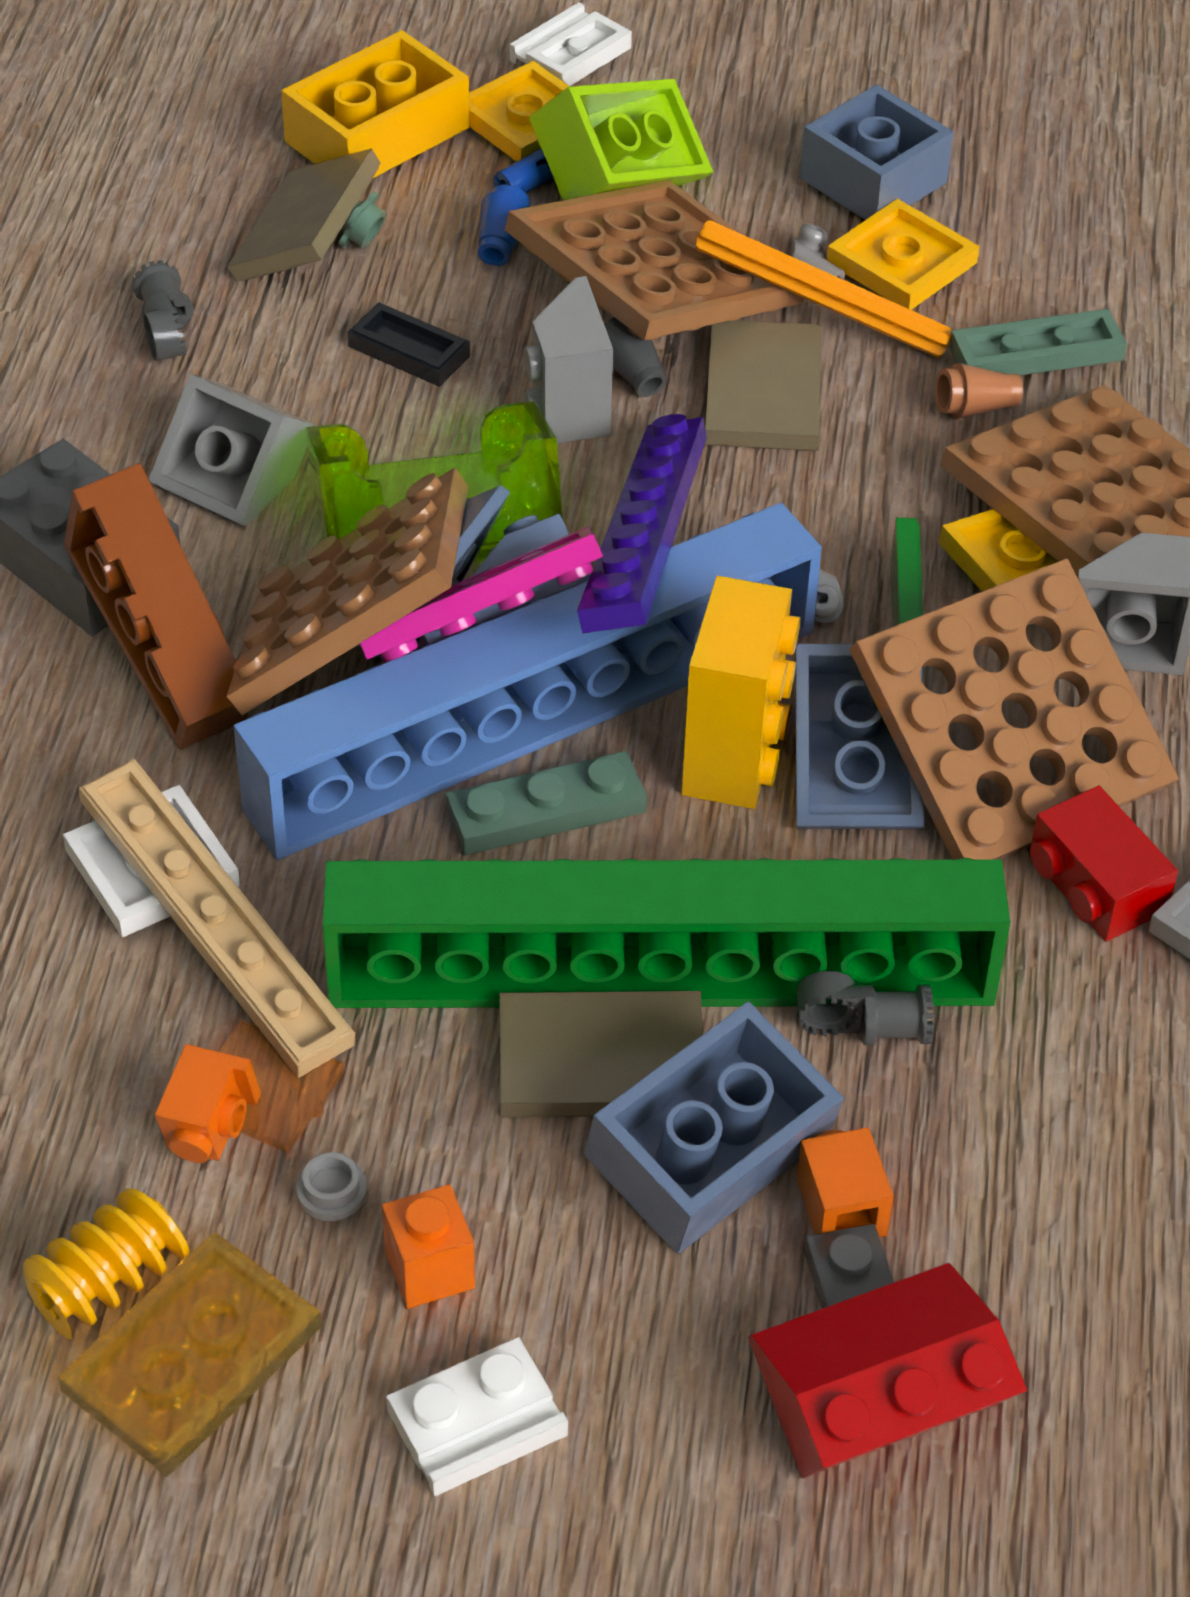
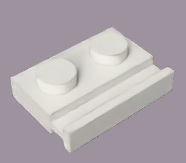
M578 2L510 43V61L514 64L519 61L525 64L535 61L568 86H571L631 49V31L596 11L591 14L584 12V5Z
M519 1337L386 1396L387 1412L418 1469H422L427 1478L429 1489L434 1497L568 1436V1420L563 1412L560 1413L556 1407L551 1390Z

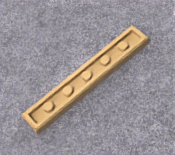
M135 759L79 787L80 802L297 1078L304 1076L355 1045V1032Z

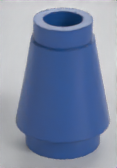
M498 185L492 188L490 193L485 195L481 201L479 248L477 253L479 258L489 265L502 266L506 264L518 243V240L505 231L509 211L531 207L527 194L515 186Z

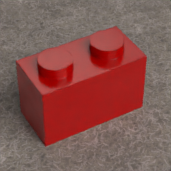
M1100 785L1037 814L1032 837L1033 842L1031 843L1029 853L1035 869L1042 877L1050 879L1069 900L1076 916L1081 921L1089 923L1105 942L1150 921L1152 915L1172 897L1178 870Z

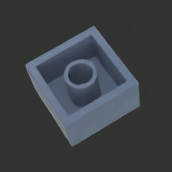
M876 84L804 126L800 178L866 220L897 198L908 205H912L947 183L954 131Z

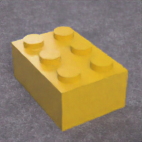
M403 30L281 90L284 140L287 144L314 164L372 148L381 163L373 178L470 128L469 76Z
M716 576L689 665L681 795L756 809L762 785L773 786L780 750L774 749L772 746L777 744L778 740H786L792 710L791 704L781 703L782 698H790L796 669V662L786 660V654H794L800 628V617L790 615L792 589Z

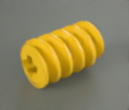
M126 1188L116 1198V1207L113 1205H102L97 1208L93 1214V1224L88 1221H79L73 1225L70 1230V1241L65 1238H55L50 1241L46 1247L47 1258L40 1254H32L26 1258L22 1264L23 1276L28 1292L44 1318L62 1336L72 1340V1332L67 1320L69 1316L73 1314L85 1325L91 1327L97 1321L91 1300L97 1297L107 1307L113 1310L116 1309L121 1303L114 1285L120 1280L131 1291L138 1293L143 1289L144 1284L137 1267L144 1264L154 1274L161 1276L167 1270L161 1253L162 1249L166 1247L177 1258L182 1260L189 1256L190 1250L180 1228L157 1200L135 1188Z

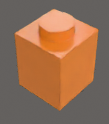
M869 1127L846 1132L842 1130H829L813 1138L801 1140L796 1180L814 1234L875 1224L879 1237L887 1236L894 1196Z
M451 1184L382 1204L384 1251L406 1309L475 1289L474 1240Z

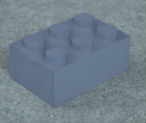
M748 1001L594 1114L584 1156L675 1253L679 1255L799 1161L801 1140L813 1138L822 1132L832 1130L844 1097Z

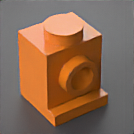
M185 1044L155 1113L167 1149L190 1162L205 1163L208 1159L220 1160L228 1138H236L243 1127L247 1103L257 1105L261 1096L251 1060Z

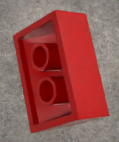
M950 1262L748 1336L802 1479L998 1405L1028 1391L999 1319Z

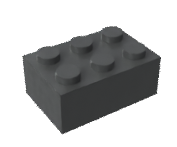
M63 438L0 476V563L93 637L109 625L65 550L64 540L72 491L111 474ZM167 517L180 544L178 525Z

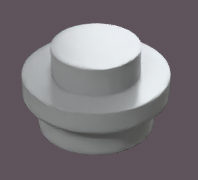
M337 1152L319 1154L306 1164L298 1176L296 1182L298 1203L308 1215L318 1220L339 1221L355 1214L365 1202L367 1196L365 1174L351 1158Z

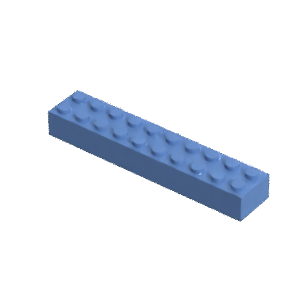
M781 502L759 512L748 514L742 519L705 534L696 535L690 540L671 547L646 625L582 634L577 608L587 585V580L584 583L547 598L538 599L530 605L493 620L484 621L471 629L439 642L430 643L407 655L382 665L373 666L365 672L338 683L314 690L306 696L274 709L257 713L251 718L233 725L242 811L277 861L688 686L690 661L717 575L792 589L790 615L800 617L798 639L813 633L822 546Z

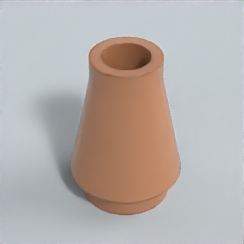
M954 363L950 368L941 369L935 381V402L940 413L950 414L954 419L1006 407H1018L1023 395L1022 380L1018 374H1005L961 363Z

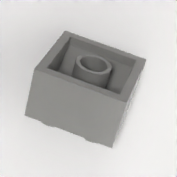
M587 276L576 277L532 321V346L524 347L526 374L529 381H532V389L524 390L525 413L529 424H538L544 445L611 436L613 347Z
M190 374L149 476V481L236 523L247 526L295 479L316 425L226 384Z
M1141 532L1080 568L1077 578L1124 670L1184 675L1190 649V537Z

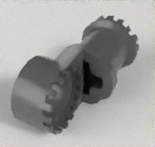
M158 260L157 264L151 261L149 262L150 266H141L142 272L138 271L135 273L136 278L132 277V288L136 297L145 303L143 312L145 333L151 354L155 361L186 355V347H182L186 346V341H180V338L185 337L184 332L178 333V330L182 329L186 322L192 318L194 308L189 296L180 291L181 278L175 266L170 267L167 262L164 264L163 260Z
M834 971L816 972L806 976L798 983L796 996L799 1023L805 1031H808L809 1027L813 1035L817 1034V1030H821V1036H827V1034L838 1035V1033H860L863 1045H874L877 1038H917L920 1044L932 1043L934 1024L933 1021H927V1019H934V1013H927V1010H932L934 1005L929 985H917L915 991L876 992L872 985L855 986V981L850 976ZM825 999H831V1003L826 1004Z

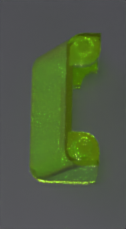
M534 401L504 404L495 407L487 413L480 426L481 452L369 465L365 442L355 429L343 424L306 427L309 458L325 538L335 535L338 539H341L357 529V522L371 509L383 504L389 509L405 499L407 490L422 477L431 473L440 477L454 467L469 486L467 499L499 485L510 491L474 562L484 561L489 556V551L497 546L505 536L503 533L504 529L524 517L536 515L538 521H542L560 514L563 520L557 437Z

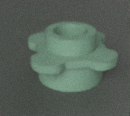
M373 191L364 203L359 200L342 227L345 229V232L339 241L341 247L345 248L350 241H353L361 248H365L381 229L387 213L375 205L379 199L377 192Z

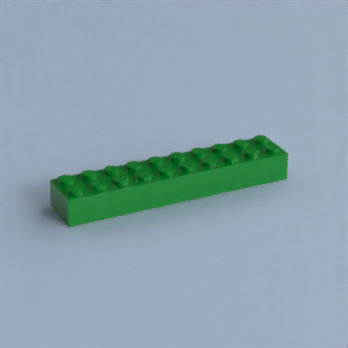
M697 858L690 860L557 859L553 861H505L501 859L486 861H437L433 859L419 861H369L357 859L352 861H326L323 936L328 1000L334 1008H500V993L701 991L702 1007H741L748 1001L754 1007H798L796 996L798 983L806 976L824 971L846 974L855 981V986L872 985L876 992L915 991L917 985H929L933 995L932 1002L934 1006H995L1011 923L1002 859L908 860L893 858L889 860H840L827 858L823 860H773L761 858L756 860H705ZM825 999L826 1004L831 1003V999Z

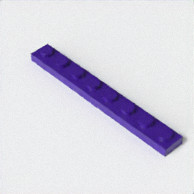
M670 414L654 420L652 425H647L600 550L603 557L595 561L593 571L590 574L577 608L582 634L646 625L707 440L703 417L686 419V416L683 414Z

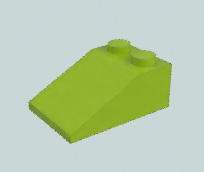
M675 79L570 86L529 117L538 138L539 146L545 155L563 200L670 180L675 185L680 186L706 178L714 173Z

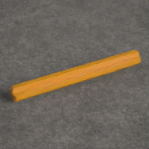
M706 221L700 230L695 248L708 256L936 358L941 357L951 340V328L716 222Z

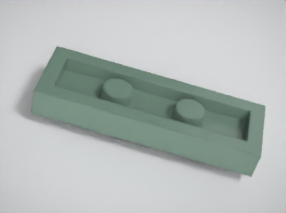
M1109 308L951 330L949 344L956 363L1018 375L1124 361L1127 346Z
M627 751L446 793V810L464 856L646 813L647 795Z

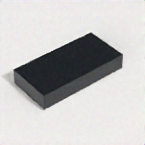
M380 302L347 332L348 347L438 387L470 357V341Z

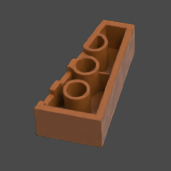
M141 463L73 490L64 548L179 750L246 720L248 712L241 715L227 698L235 671L233 666L236 660L224 637L221 624L205 598Z

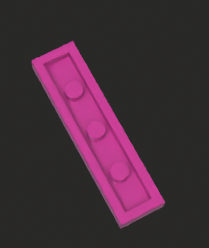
M588 526L451 585L450 589L361 642L360 645L367 660L379 654L383 662L397 659L418 648L415 639L436 629H439L442 636L454 634L473 625L477 621L474 615L475 612L496 603L500 611L508 610L532 599L535 596L532 588L546 581L556 578L558 585H564L590 574L593 571L590 562L603 557L593 532Z

